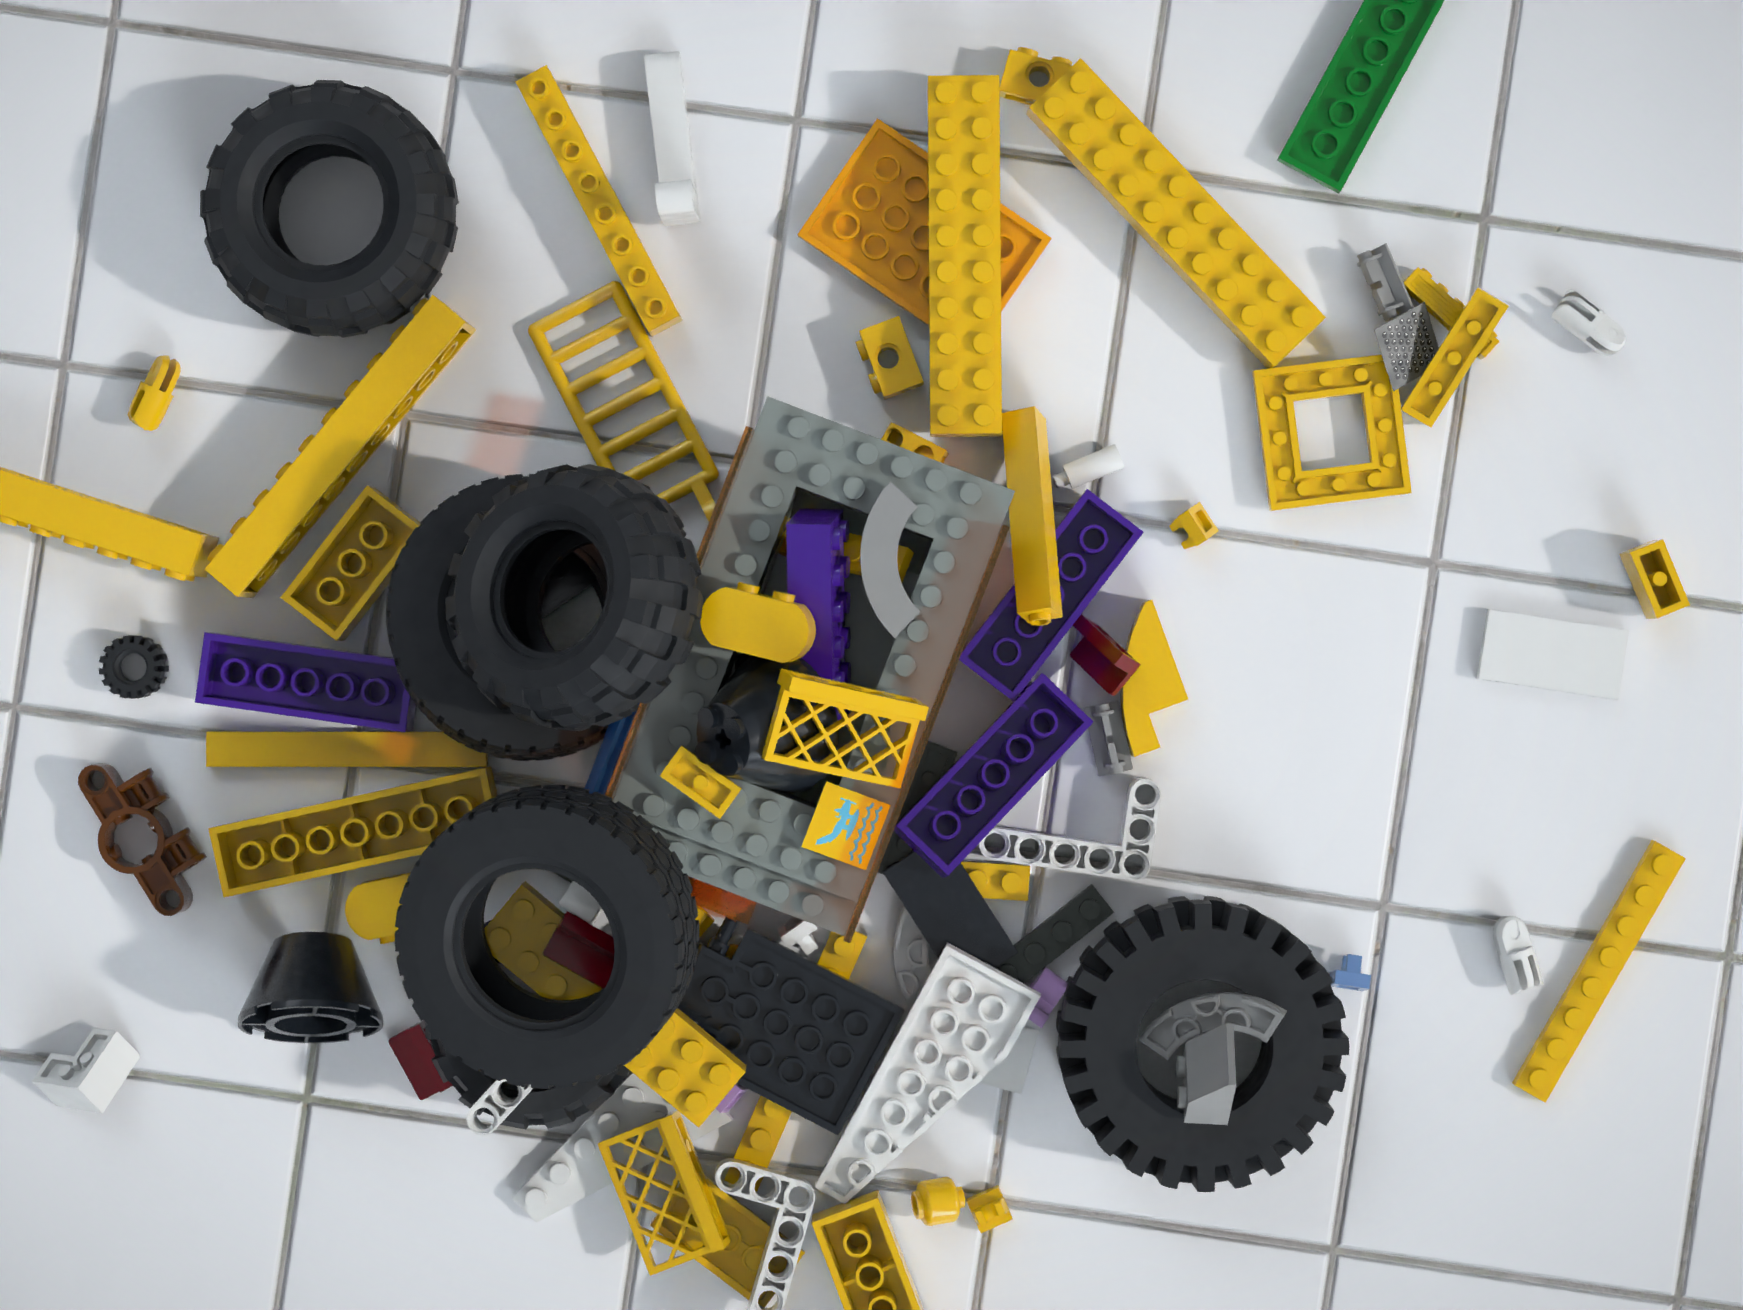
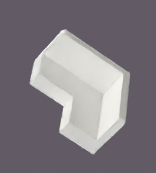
M93 1028L75 1056L51 1053L32 1082L56 1106L103 1113L139 1060L140 1055L118 1031Z

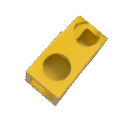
M890 422L881 440L944 463L949 455L946 449Z

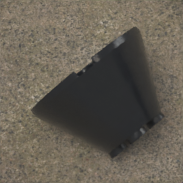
M751 655L741 663L709 704L699 710L696 756L701 763L708 764L714 771L724 776L783 793H800L809 790L819 780L825 779L828 773L765 761L761 756L781 685L777 683L780 670L786 669L817 677L820 676L802 658L792 662L780 663ZM789 697L785 713L791 722L808 711L801 699ZM810 702V704L812 705V707H814V706H816L817 704H819V703ZM829 706L817 714L824 729L838 721L836 710L833 706ZM812 718L795 728L802 743L820 732ZM839 730L829 735L836 750L838 749ZM790 732L777 740L774 753L785 755L798 747ZM824 739L807 750L812 761L820 762L832 754ZM802 753L797 756V758L805 759Z

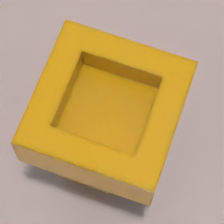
M1200 502L1177 516L1169 525L1172 532L1179 528H1184L1188 533V538L1181 543L1183 549L1198 546L1219 531Z
M999 1185L966 1199L980 1233L1013 1220Z

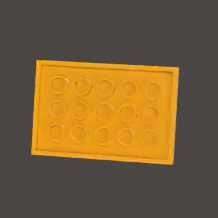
M877 118L797 235L929 326L928 153ZM1000 203L1002 312L1052 238Z

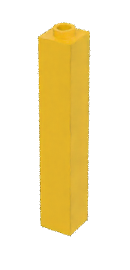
M1035 406L1002 413V431L1007 488L1015 491L1009 506L1017 614L1031 625L1042 626L1051 623V619L1062 618L1063 616L1046 418Z

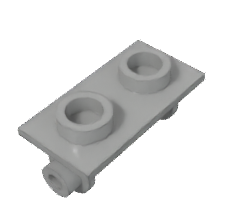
M1387 243L1357 255L1359 259L1357 266L1361 267L1366 282L1372 289L1371 293L1379 312L1377 313L1379 316L1382 315L1384 320L1388 321L1414 308Z
M1118 700L1085 707V714L1094 721L1088 728L1098 776L1114 775L1133 769Z

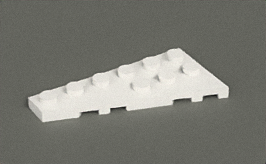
M631 1073L619 1085L615 1093L594 1111L519 1189L512 1199L534 1221L539 1222L612 1184L613 1182L597 1143L661 1118L677 1109L635 1074ZM715 1108L698 1128L681 1114L691 1141L734 1119L730 1113H719ZM658 1127L645 1132L641 1142L642 1146L659 1152L663 1143ZM639 1135L629 1138V1140L636 1142ZM620 1142L609 1146L614 1160L627 1165L633 1148ZM665 1149L663 1155H667V1154H668V1152H667L666 1149ZM638 1151L631 1168L639 1170L654 1162L656 1158ZM618 1169L620 1176L622 1177L624 1171Z

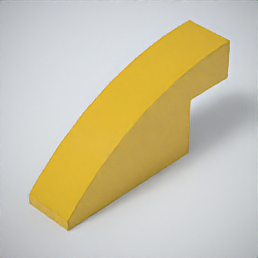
M1153 600L1145 601L1140 606L1128 635L1125 648L1141 664L1120 689L1122 720L1129 750L1133 757L1161 748L1149 714L1189 700Z

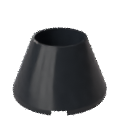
M296 932L282 935L274 940L240 1011L238 1027L249 1035L253 1034V1029L264 1032V1039L289 1043H333L349 1041V1034L363 1031V1037H367L379 1032L383 1028V1015L351 939L328 932Z

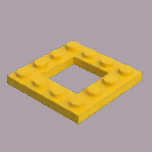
M1381 354L1252 371L1269 511L1412 493L1399 388L1393 391ZM1361 394L1370 463L1302 471L1293 402Z

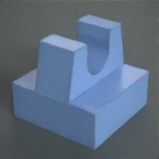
M1352 954L1343 956L1341 970H1334L1329 974L1333 981L1330 984L1331 987L1356 991L1370 989L1371 975L1361 973L1362 956Z

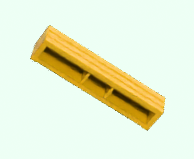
M1417 267L1403 281L1408 294L1419 304L1425 302L1427 311L1450 331L1465 305L1458 298L1453 299L1447 294L1449 291L1443 284L1435 283L1431 279L1432 275L1424 268L1420 269ZM1494 331L1477 355L1480 360L1485 358L1500 342L1496 338L1497 334Z

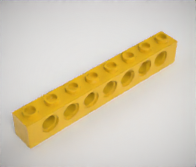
M545 65L515 81L649 334L653 337L683 321L548 66Z

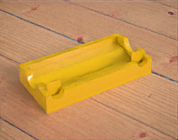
M706 1177L731 1242L726 1248L695 1258V1260L749 1300L771 1225L732 1195L721 1191L716 1183ZM679 1183L677 1188L682 1190V1187ZM674 1194L667 1211L685 1219L690 1207L686 1199ZM656 1214L651 1221L650 1226L652 1228L655 1227L660 1214ZM692 1215L690 1221L696 1224ZM664 1217L658 1232L676 1242L682 1224ZM687 1227L680 1244L693 1250L705 1246L700 1233ZM778 1232L779 1235H780V1237L785 1238V1239H789V1238H787L785 1235H783L781 1232ZM802 1248L800 1250L797 1263L805 1254V1251ZM783 1256L773 1257L768 1264V1269L773 1273L784 1271L787 1267V1259ZM767 1290L761 1293L758 1298L759 1305L766 1307L775 1292Z

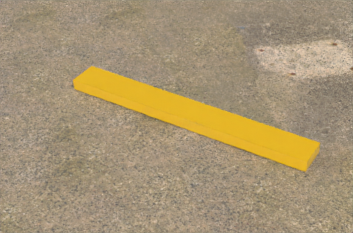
M443 731L206 732V767H488V754L477 752L462 743H458L444 734Z

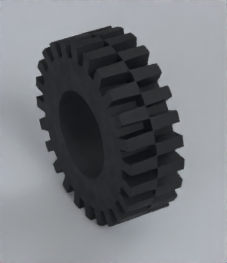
M1185 896L1168 898L1167 904L1156 907L1146 904L1133 910L1135 916L1121 924L1117 921L1111 923L1103 930L1105 937L1094 948L1088 945L1079 957L1081 965L1074 977L1069 976L1066 981L1068 983L1064 992L1065 999L1062 1010H1058L1056 1018V1029L1058 1032L1056 1052L1067 1093L1080 1122L1094 1135L1100 1148L1109 1156L1114 1154L1120 1158L1127 1170L1140 1177L1143 1176L1144 1172L1154 1175L1160 1185L1168 1188L1177 1189L1179 1182L1192 1183L1197 1192H1215V1183L1229 1181L1237 1189L1251 1185L1249 1175L1262 1169L1270 1176L1283 1170L1285 1166L1281 1158L1294 1148L1302 1155L1314 1143L1308 1133L1314 1128L1316 1123L1319 1122L1327 1126L1335 1112L1328 1102L1334 1090L1343 1092L1346 1074L1340 1068L1342 1055H1349L1350 1047L1349 1038L1342 1031L1341 1019L1346 1018L1341 1000L1333 993L1330 985L1333 981L1325 967L1315 959L1311 953L1312 951L1306 944L1274 919L1261 914L1248 905L1228 903L1218 897L1204 896V900H1189ZM1203 979L1222 981L1239 988L1248 995L1265 999L1287 1010V1013L1268 1042L1262 1041L1260 1053L1253 1070L1235 1089L1228 1125L1184 1123V1108H1177V1099L1165 1095L1154 1088L1143 1077L1138 1066L1136 1041L1145 1013L1153 1002L1167 990L1188 981Z

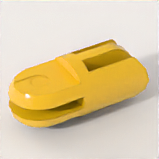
M167 355L157 357L145 381H141L127 415L130 421L144 430L152 431L159 427L174 397L171 393L181 371V366L176 359L170 360Z

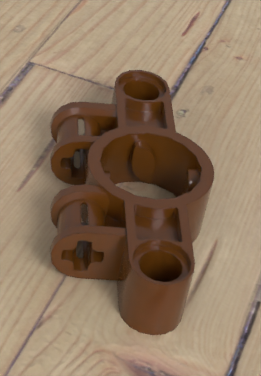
M101 763L85 767L78 776V785L102 823L98 833V848L104 861L116 871L134 874L152 905L160 914L172 916L186 911L192 904L193 893L182 873L203 861L207 856L204 852L200 853L189 836L191 833L189 827L173 835L169 820L163 813L155 809L170 797L167 793L161 791L154 780L152 768H148L124 782L117 770L109 764ZM97 770L105 778V784L101 789L96 788L92 781L93 774ZM132 814H138L147 818L149 821L147 823L148 826L158 836L155 853L141 860L143 864H134L125 860L122 857L120 846L114 843L117 826L133 818ZM169 890L176 891L180 897V903L177 908L170 906L167 902L166 895Z

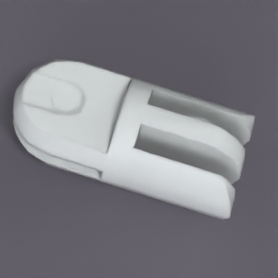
M1570 289L1565 293L1552 314V318L1599 354L1612 356L1625 344L1626 336L1621 326L1575 290Z
M1503 916L1496 921L1493 927V939L1510 995L1520 993L1521 989L1523 991L1533 988L1534 985L1539 986L1544 983L1527 926L1518 917Z

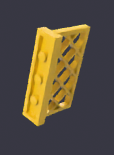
M786 669L780 670L777 683L781 685L762 752L761 758L763 760L901 788L920 720H926L929 709L927 705L912 697ZM789 697L801 699L808 710L791 722L785 713ZM810 702L819 703V704H817L816 706L812 707V705L810 704ZM829 706L836 707L842 718L824 729L817 714ZM844 709L851 710L852 712L846 714ZM864 713L869 714L875 726L858 736L851 721ZM878 716L886 719L880 722ZM812 718L820 732L802 743L795 728ZM896 721L906 722L907 726L904 736L892 743L885 728ZM846 725L854 740L836 750L829 735ZM790 732L798 747L785 755L774 753L777 740ZM880 732L887 747L870 757L863 743ZM824 739L832 754L820 762L812 761L807 750ZM858 747L866 761L854 769L846 768L841 757ZM802 753L805 759L797 758V756ZM892 754L896 761L893 776L880 775L875 764ZM834 761H836L839 766L830 765V764L833 763ZM868 768H870L871 771H872V773L864 772V771L867 770Z
M678 1110L597 1143L650 1276L710 1252H717L728 1246L731 1238L681 1113ZM657 1127L663 1140L659 1152L641 1145L645 1132ZM639 1135L636 1142L629 1140V1138ZM620 1142L633 1148L627 1165L614 1160L609 1146ZM665 1149L667 1150L669 1157L663 1155ZM638 1151L656 1158L649 1175L631 1168ZM660 1161L674 1167L676 1176L672 1186L654 1178ZM618 1169L624 1171L622 1177L620 1176ZM628 1174L646 1181L640 1198L627 1193L624 1184ZM678 1182H680L682 1190L676 1188ZM651 1184L669 1191L663 1208L644 1201ZM674 1194L686 1199L690 1208L685 1219L667 1211ZM631 1202L637 1204L635 1211ZM641 1207L660 1214L653 1231L640 1226L637 1217ZM692 1215L696 1224L690 1221ZM664 1217L682 1224L676 1242L657 1234ZM688 1227L699 1232L705 1246L693 1250L680 1244L686 1228ZM644 1235L650 1237L648 1243H647L646 1238H645ZM655 1240L673 1248L669 1259L657 1265L650 1251ZM677 1250L685 1253L675 1257Z

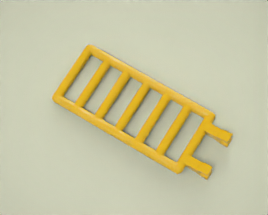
M612 281L529 325L528 333L596 465L615 470L609 456L677 421L686 438L685 441L622 474L639 481L693 452L702 471L656 496L670 504L694 492L708 522L713 523L720 519L722 514L707 487V484L718 478L719 471L621 283ZM613 298L622 315L621 317L553 351L544 334L545 332ZM629 328L638 346L637 348L569 382L560 365L561 363ZM645 359L654 376L653 379L585 413L576 396L577 394ZM661 390L670 407L669 410L601 444L593 425Z

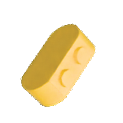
M738 582L737 588H721L712 593L702 607L700 625L705 638L713 646L786 663L803 657L810 650L815 640L816 625L813 615L804 604L794 602L795 595L774 590L773 595L768 596L759 593V586Z
M411 872L366 881L352 889L346 900L345 915L350 928L358 936L366 940L379 938L380 944L395 942V932L398 930L395 927L397 909L402 905L399 903L400 897Z

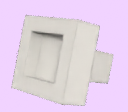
M794 917L778 928L780 938L788 948L798 943L806 955L818 948L817 941L812 935V932L818 929L817 925Z

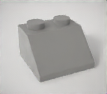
M1231 1023L1223 1024L1187 1041L1183 1056H1177L1176 1077L1183 1078V1086H1178L1177 1108H1184V1123L1228 1125L1236 1089L1234 1025Z

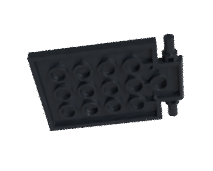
M726 916L716 936H711L707 945L699 943L694 973L678 1009L697 1022L702 1029L746 1065V1072L737 1084L839 1135L905 1011L904 1008L749 927L732 958L726 956L730 947L728 942L739 923Z

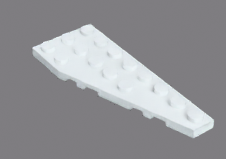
M947 942L814 1188L844 1204L853 1198L876 1177L878 1172L889 1162L897 1158L911 1142L918 1139L951 1109L972 1087H975L984 1079L987 1073L1007 1058L1041 997V993Z

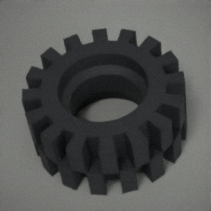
M128 635L123 636V638H116L111 641L113 643L111 646H106L103 650L106 652L105 656H100L99 662L103 663V668H98L99 675H104L105 678L101 681L104 686L111 688L109 690L111 693L119 694V697L135 699L150 696L152 692H157L160 689L159 685L161 683H165L167 677H164V674L169 672V666H165V660H168L167 655L162 654L160 651L163 648L159 644L153 643L154 640L149 637ZM132 653L139 654L146 662L144 676L136 681L126 678L121 669L124 658Z

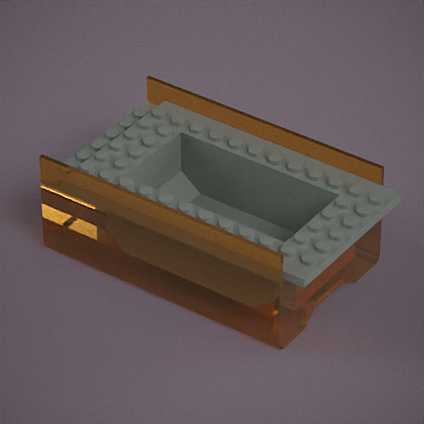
M769 396L766 399L755 430L748 426L745 427L697 552L702 574L696 577V588L702 592L703 605L707 598L715 591L724 587L737 588L738 582L759 586L760 592L770 562L782 538L786 523L800 508L843 509V520L849 521V533L862 536L868 515L875 501L890 481L918 506L904 526L899 545L908 547L914 552L902 585L908 597L920 612L896 638L887 631L876 616L865 592L862 576L849 573V577L844 578V592L850 593V610L848 614L845 613V627H850L851 631L850 647L845 649V662H850L851 680L849 684L916 698L929 707L926 720H920L901 788L828 774L825 779L819 780L809 790L800 793H783L726 776L742 789L721 819H719L663 779L660 774L681 745L696 755L698 712L709 704L735 672V656L745 654L711 645L702 632L700 620L694 619L688 640L695 643L686 662L681 665H675L668 675L672 682L656 698L647 704H639L605 795L613 798L612 802L616 803L619 801L633 809L634 815H641L654 826L652 830L655 833L658 831L670 844L668 849L671 852L675 851L684 866L682 869L683 874L687 873L691 877L690 883L693 888L691 897L695 896L698 906L749 925L757 903L843 935V941L850 943L1010 527L1004 525L1003 521L1015 491ZM778 553L768 584L763 593L764 595L772 596L774 590L787 593V556ZM865 713L851 721L858 736L875 726L871 716ZM878 716L880 722L886 719ZM896 721L885 728L892 743L904 736L907 726L906 722ZM846 725L843 729L839 730L838 749L854 740ZM880 732L863 743L870 757L887 747ZM858 747L841 757L846 768L854 769L866 761ZM892 754L876 763L875 766L880 775L893 776L896 761ZM834 761L833 765L839 766L838 763ZM868 768L867 770L864 771V772L872 773V771H871L870 768ZM826 781L891 805L866 870L801 847Z

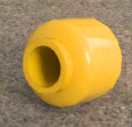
M949 1177L920 1181L916 1191L911 1193L913 1214L916 1219H921L926 1226L956 1221L960 1214V1208L965 1207V1196L962 1187H956L953 1180Z

